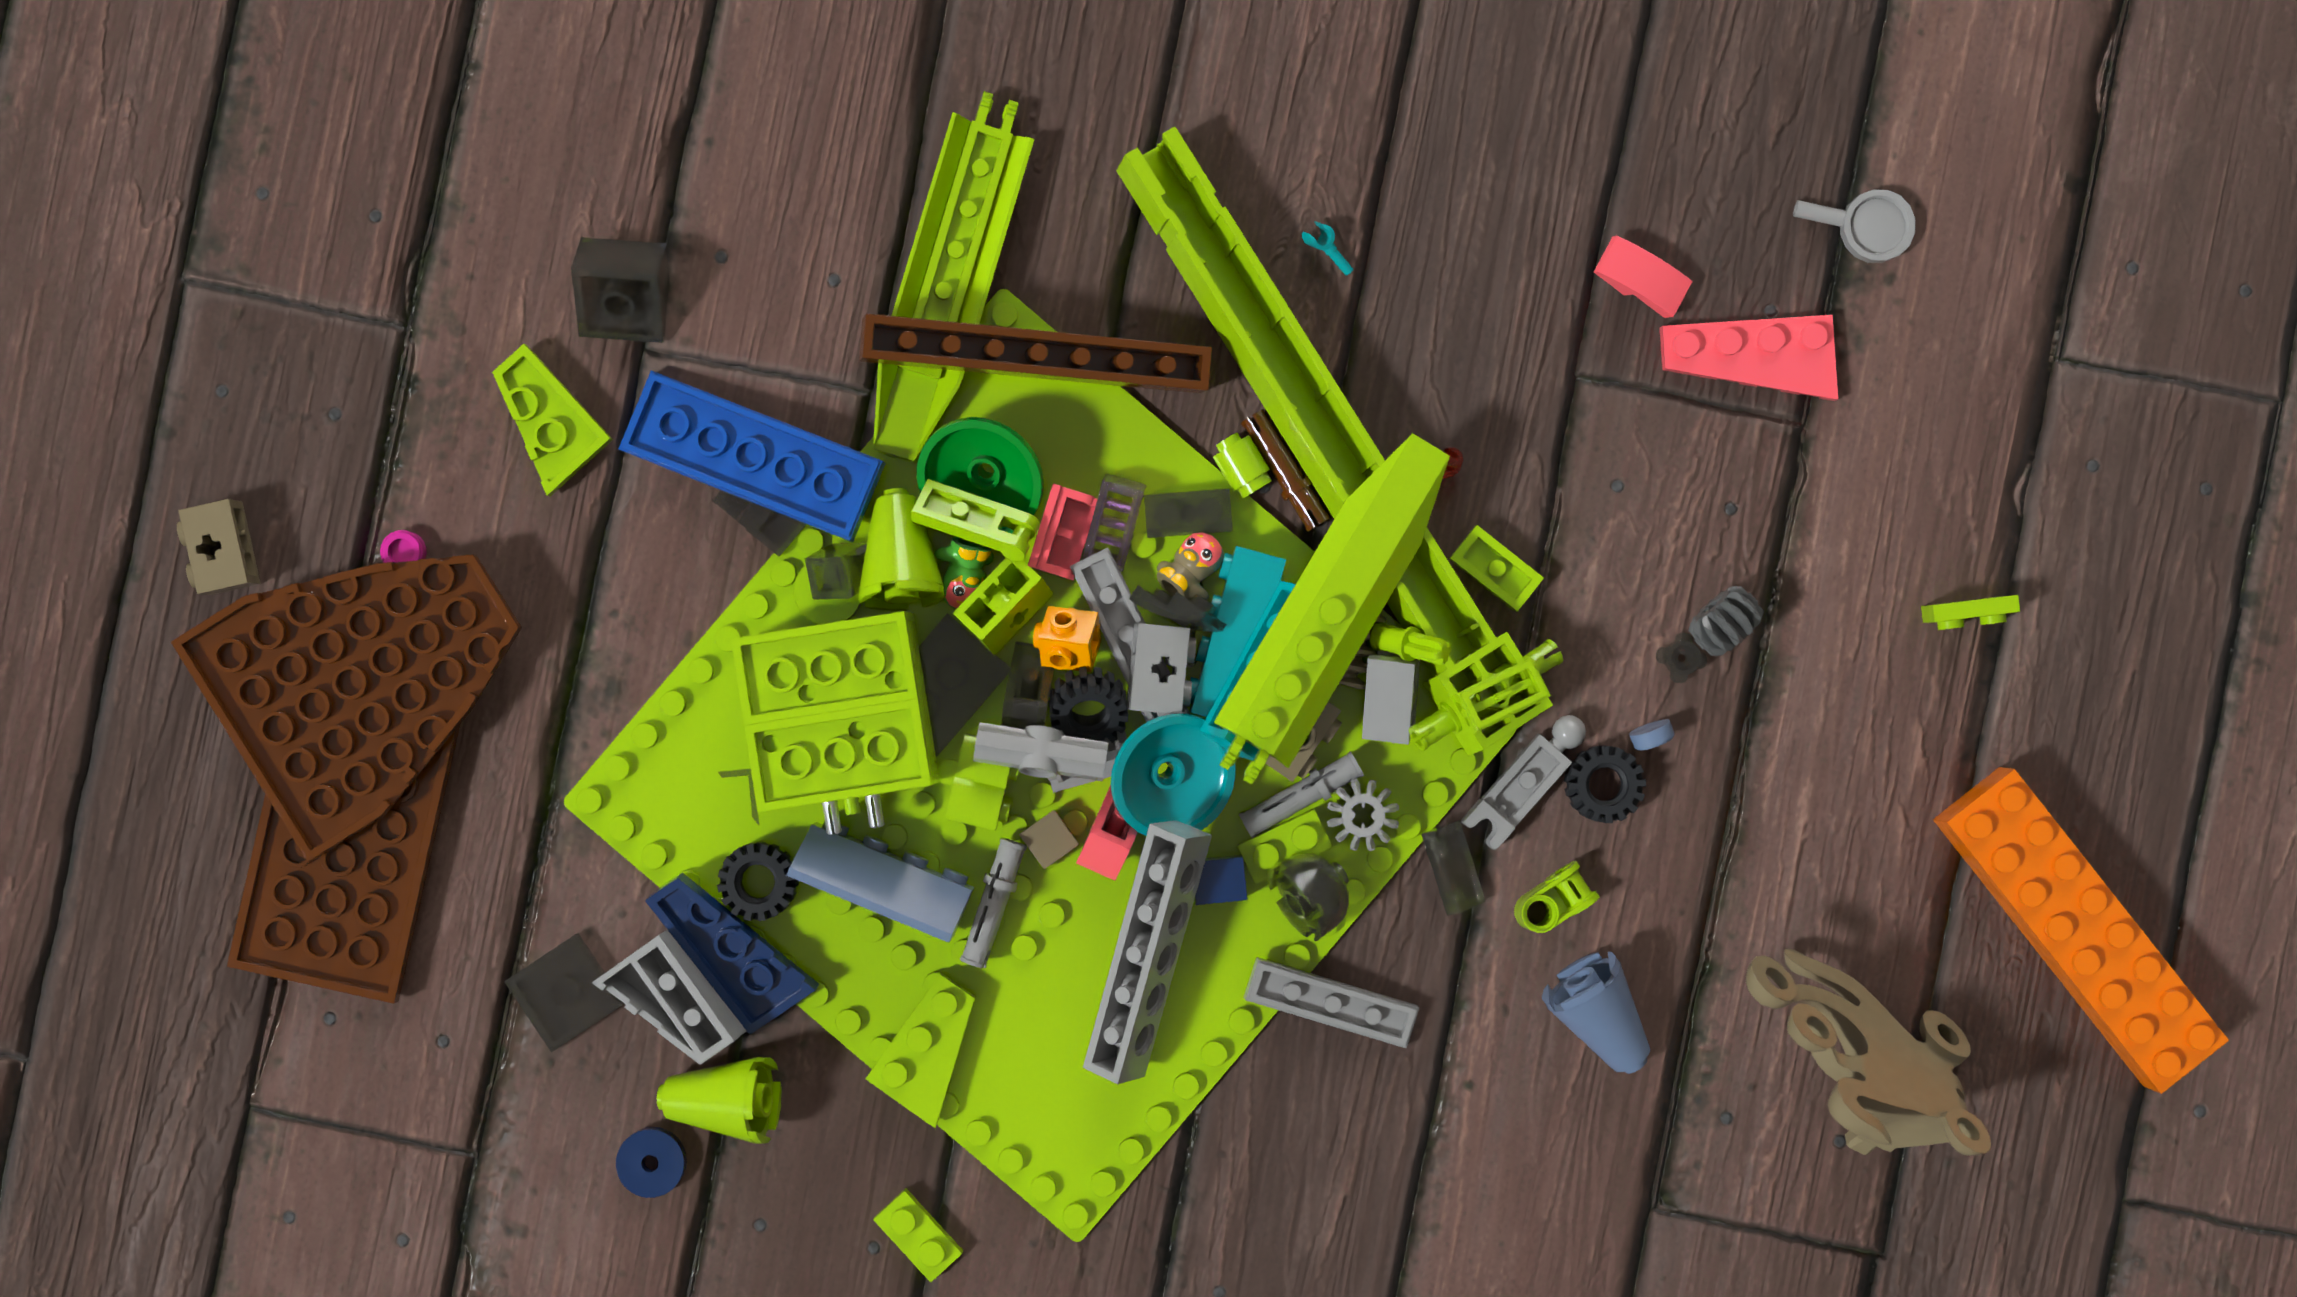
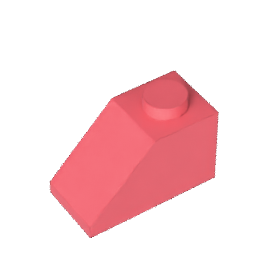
M1111 784L1076 864L1115 881L1131 850L1137 831L1119 814L1113 801Z

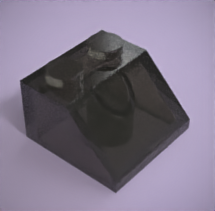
M581 237L571 267L579 337L664 343L669 290L667 244Z

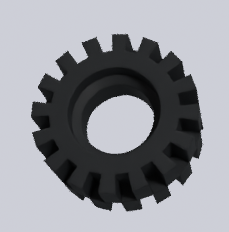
M1079 667V675L1077 676L1070 670L1065 673L1066 682L1058 678L1055 682V689L1051 688L1049 694L1052 728L1062 731L1064 736L1105 742V738H1108L1111 743L1118 739L1117 732L1123 734L1126 729L1125 722H1128L1126 692L1123 690V684L1120 679L1115 681L1114 674L1110 671H1107L1103 677L1102 670L1099 667H1094L1093 674H1087L1086 667ZM1083 701H1097L1105 705L1101 712L1094 715L1085 716L1072 711L1075 705Z
M1606 745L1589 747L1590 749L1586 751H1581L1577 754L1578 757L1571 761L1568 775L1565 774L1564 782L1567 784V789H1564L1565 794L1569 797L1570 805L1573 809L1577 810L1585 818L1603 823H1613V821L1617 820L1622 821L1627 818L1626 816L1629 813H1634L1638 809V802L1644 799L1645 794H1642L1643 787H1646V779L1642 777V772L1644 771L1641 765L1636 763V758L1626 753L1623 749ZM1603 767L1613 769L1619 775L1621 781L1618 794L1607 801L1596 799L1589 789L1591 775L1597 769Z
M757 842L739 847L730 856L726 857L723 862V868L718 873L720 884L717 887L718 893L722 892L724 897L721 899L725 906L729 905L732 909L731 913L735 916L741 915L744 917V920L764 921L775 917L789 906L797 894L795 891L799 881L786 876L792 864L789 859L791 856L787 851H781L779 849L780 846L775 844L770 845L766 844V842ZM752 865H763L773 873L775 879L774 888L766 897H753L743 887V874Z

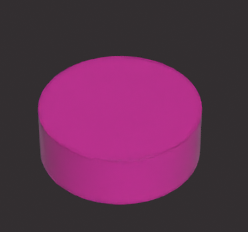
M397 530L387 535L380 548L383 563L426 559L427 554L423 539L416 533L406 530Z

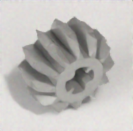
M1355 779L1351 781L1354 796L1349 797L1347 792L1341 787L1336 790L1338 796L1346 802L1344 806L1335 802H1329L1328 809L1342 812V817L1331 818L1327 823L1329 827L1344 824L1345 828L1335 837L1338 842L1343 841L1349 833L1354 835L1350 843L1351 850L1356 851L1359 847L1360 837H1366V846L1369 851L1375 850V843L1372 835L1375 833L1384 843L1390 841L1389 835L1381 829L1383 824L1391 828H1398L1399 822L1394 819L1385 818V813L1398 811L1399 805L1392 803L1383 807L1381 802L1389 797L1391 791L1385 788L1375 798L1372 796L1376 787L1375 780H1369L1366 794L1360 791L1359 781ZM1358 803H1362L1363 808L1365 803H1368L1375 809L1371 813L1374 822L1368 827H1365L1363 822L1361 827L1356 826L1352 822L1356 816L1352 809Z

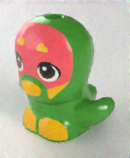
M953 537L949 546L940 547L935 551L934 555L937 559L949 561V566L942 580L943 587H945V599L943 600L952 608L957 609L986 579L983 566L993 562L994 554L991 552V548L959 537Z

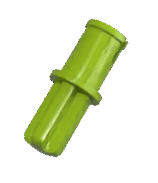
M1381 622L1379 625L1376 624L1370 635V643L1374 649L1398 654L1402 660L1409 662L1419 659L1441 665L1447 662L1448 655L1451 653V645L1446 643L1444 639L1422 634L1420 629L1415 627L1402 629Z

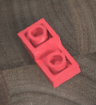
M1619 236L1612 237L1594 270L1596 275L1622 295H1635L1663 318L1674 317L1693 282L1654 254Z

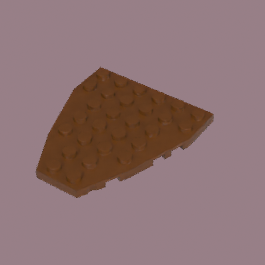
M470 554L447 558L378 563L324 576L323 578L304 583L283 586V588L263 593L246 595L171 641V644L306 860L313 861L388 813L472 711L521 631L522 626L478 556Z

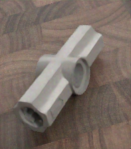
M979 722L973 761L1018 768L1019 772L1038 778H1055L1058 774L1093 781H1103L1109 742L1064 736L1062 731L1046 726L1032 725L1027 726L1025 729Z

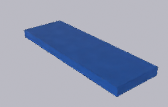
M651 371L618 448L625 453L852 543L886 464L882 460L654 371Z

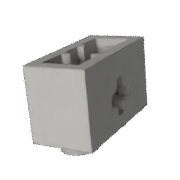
M1134 624L1127 693L1128 710L1182 714L1183 706H1190L1192 681L1185 680L1187 663H1194L1196 652V638L1189 637L1190 628ZM1161 656L1165 657V664L1172 666L1173 670L1172 674L1164 675L1163 682H1159V674L1152 673L1151 669L1153 664H1160Z

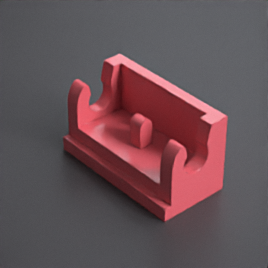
M1053 483L1028 566L1074 581L1075 576L1070 566L1081 559L1099 499Z

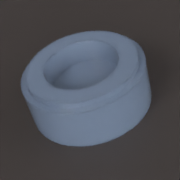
M1669 719L1645 724L1629 733L1633 747L1638 751L1663 745L1672 740L1675 735Z

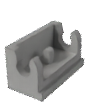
M1377 650V655H1369L1362 739L1409 745L1411 736L1408 728L1415 725L1420 672L1419 659L1409 662L1402 660L1398 654Z

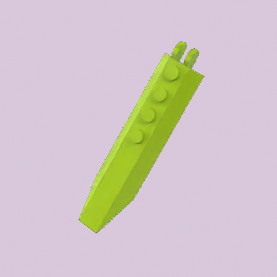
M983 92L975 121L972 120L971 122L961 115L952 112L891 316L969 324L980 323L1034 143L1033 138L1014 136L1010 133L1018 102L1009 100L1008 104L1005 105L1000 129L985 125L987 115L990 113L993 104V94ZM878 363L873 449L915 461L959 389L965 371Z
M1412 433L1345 500L1213 722L1236 735L1219 764L1227 770L1233 766L1246 741L1259 749L1254 760L1249 763L1244 772L1243 780L1252 784L1269 756L1274 757L1287 768L1290 767L1419 549L1450 458L1448 454Z

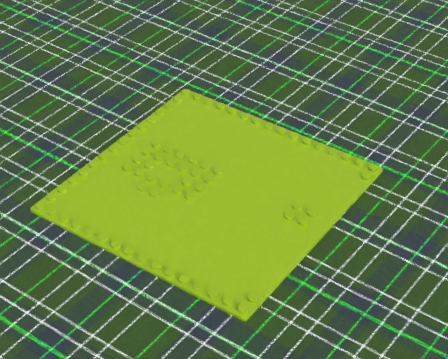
M1007 289L998 290L984 306L979 325L1057 332ZM965 371L959 389L929 436L930 438L933 433L945 424L967 417L991 419L1016 431L1031 446L1041 465L1044 480L1043 496L1034 514L1040 523L1053 483L1099 499L1080 561L1108 547L1146 624L1190 628L1189 637L1196 638V652L1194 663H1187L1185 680L1190 681L1191 677L1199 679L1203 662L1196 661L1202 635L1206 637L1211 635L1214 621L1207 619L1213 594L1222 595L1225 579L1218 578L1219 568L1200 582V586L1209 595L1206 601H1197L1190 598L1185 603H1181L1172 598L1157 580L1158 564L1161 561L1172 563L1175 553L1185 539L1192 533L1203 532L1214 536L1220 542L1224 554L1233 555L1234 548L1239 546L1286 559L1281 581L1296 584L1315 553L1250 496L1243 499L1238 490L1233 492L1220 470L1121 386ZM873 436L861 450V453L882 460L886 464L854 542L852 543L800 522L564 798V805L570 812L659 888L683 872L725 906L721 900L724 898L722 892L718 893L717 885L720 884L718 873L723 868V862L726 857L730 856L734 850L749 843L766 842V844L780 846L779 849L783 852L787 851L791 856L789 859L793 862L811 825L815 822L824 823L822 803L757 813L731 638L820 625L808 620L799 611L795 603L793 589L798 573L806 564L815 559L834 557L849 563L855 568L861 578L874 500L881 497L884 490L892 488L908 490V495H913L918 499L920 491L917 483V463L920 453L915 461L875 450L873 449ZM982 463L983 468L987 472H994L991 465ZM926 526L934 553L940 547L949 546L952 538L956 537ZM1037 533L1034 538L1028 539L1027 542L1029 544V549L1023 560L1027 565L1031 556V552L1036 540ZM991 549V552L994 554L993 562L983 566L986 578L1006 558L1000 551ZM936 558L943 580L949 566V561ZM1033 569L1043 578L1053 592V595L995 656L962 626L952 614L956 609L949 606L944 600L923 608L922 601L918 600L908 603L909 610L899 611L869 609L865 607L864 601L861 603L856 614L849 620L902 611L914 613L940 782L932 786L881 793L884 826L878 828L877 819V827H869L865 796L858 797L861 813L846 815L844 800H837L840 822L849 827L847 835L863 841L865 835H869L888 843L887 851L903 857L904 852L907 851L929 861L927 868L943 873L944 868H949L968 876L966 884L974 887L957 931L949 943L799 881V885L796 887L795 892L797 894L794 900L790 902L783 912L775 917L764 921L744 920V917L741 915L737 917L819 983V986L813 993L796 1003V1005L871 1069L878 1062L940 972L976 996L937 1125L1072 1241L1080 1242L1278 1012L1276 1009L1249 1002L1243 998L1256 957L1311 973L1509 741L1516 730L1485 750L1470 756L1467 755L1453 732L1429 746L1425 751L1420 750L1414 742L1427 735L1428 731L1413 739L1411 738L1409 745L1362 739L1365 689H1356L1338 684L1328 702L1341 710L1336 719L1341 721L1342 724L1328 744L1323 740L1320 741L1312 753L1318 758L1312 769L1316 768L1318 771L1351 751L1364 774L1363 777L1357 778L1360 783L1361 793L1366 794L1369 780L1376 781V787L1372 794L1375 798H1377L1382 790L1388 788L1391 794L1381 804L1383 807L1392 803L1399 805L1398 811L1385 813V818L1394 819L1399 822L1398 828H1391L1383 824L1381 829L1389 835L1390 841L1384 843L1375 833L1372 835L1375 843V850L1373 851L1368 850L1366 837H1360L1359 847L1356 851L1351 850L1350 843L1354 835L1349 833L1343 841L1338 842L1335 837L1345 828L1344 824L1329 827L1327 823L1331 818L1342 817V812L1328 809V803L1335 802L1344 806L1346 802L1338 796L1335 790L1330 793L1332 798L1326 801L1321 798L1264 830L1263 832H1266L1315 809L1333 848L1258 884H1255L1243 859L1247 900L1196 905L1194 900L1145 1077L1116 1084L1084 1069L1083 1064L1146 836L1137 832L1131 850L1115 881L1076 864L1110 787L1111 777L1105 778L1103 781H1094L1053 793L1048 778L1033 777L1019 772L1017 782L1009 780L1005 797L1013 798L1007 823L998 822L996 831L945 819L965 734L977 736L979 722L1025 729L1027 726L1032 725L1052 728L1049 694L1051 688L1055 689V682L1058 678L1066 682L1065 673L1070 670H1059L1041 666L1039 648H1034L1033 634L1036 623L1043 622L1048 606L1091 611L1076 578L1074 581ZM827 583L822 587L821 594L823 598L830 600L836 595V588L833 584ZM1384 610L1381 611L1380 614L1386 618V624L1402 628ZM1100 629L1101 643L1093 669L1094 667L1101 668L1103 677L1107 671H1110L1114 674L1115 681L1120 679L1127 699L1128 684ZM1368 640L1367 644L1372 647L1370 640ZM1363 657L1362 661H1364L1366 664L1368 661V657ZM1420 660L1415 724L1438 711L1437 705L1423 685L1425 681L1433 677L1423 660ZM1166 665L1170 674H1172V666ZM1072 670L1075 676L1079 675V671ZM1359 673L1357 677L1366 683L1367 673ZM1083 701L1075 705L1072 711L1085 716L1094 715L1101 712L1105 705L1097 701ZM1190 703V706H1189V707L1187 706L1189 712H1190L1191 705H1192L1191 703ZM1128 710V722H1125L1127 738L1146 723L1141 711ZM1190 712V715L1200 717L1204 720H1206L1207 718L1205 716H1201ZM1238 757L1235 762L1234 787L1228 803L1219 816L1202 830L1212 835L1206 858L1241 855L1237 845L1252 837L1239 814L1301 781L1302 778L1297 775L1292 782L1265 764L1255 781L1250 784L1243 780L1244 772L1252 760ZM1167 763L1160 765L1158 774L1166 771ZM1351 782L1341 787L1347 792L1349 797L1355 795ZM1358 803L1353 807L1352 810L1356 816L1352 822L1356 826L1361 827L1363 822L1365 827H1368L1374 822L1371 817L1372 811L1375 810L1373 806L1365 803L1363 808L1362 803ZM1055 809L1079 845L1046 869H1043L1027 846L1014 881L1018 885L1016 891L1010 893L987 961V967L978 968L962 962L960 957L966 946L973 920L986 886L983 879L985 873H990L1000 839L1007 838L1026 845L1019 834ZM752 865L744 872L742 884L749 895L763 898L772 892L775 879L773 873L767 867ZM729 905L725 906L729 911L732 910Z

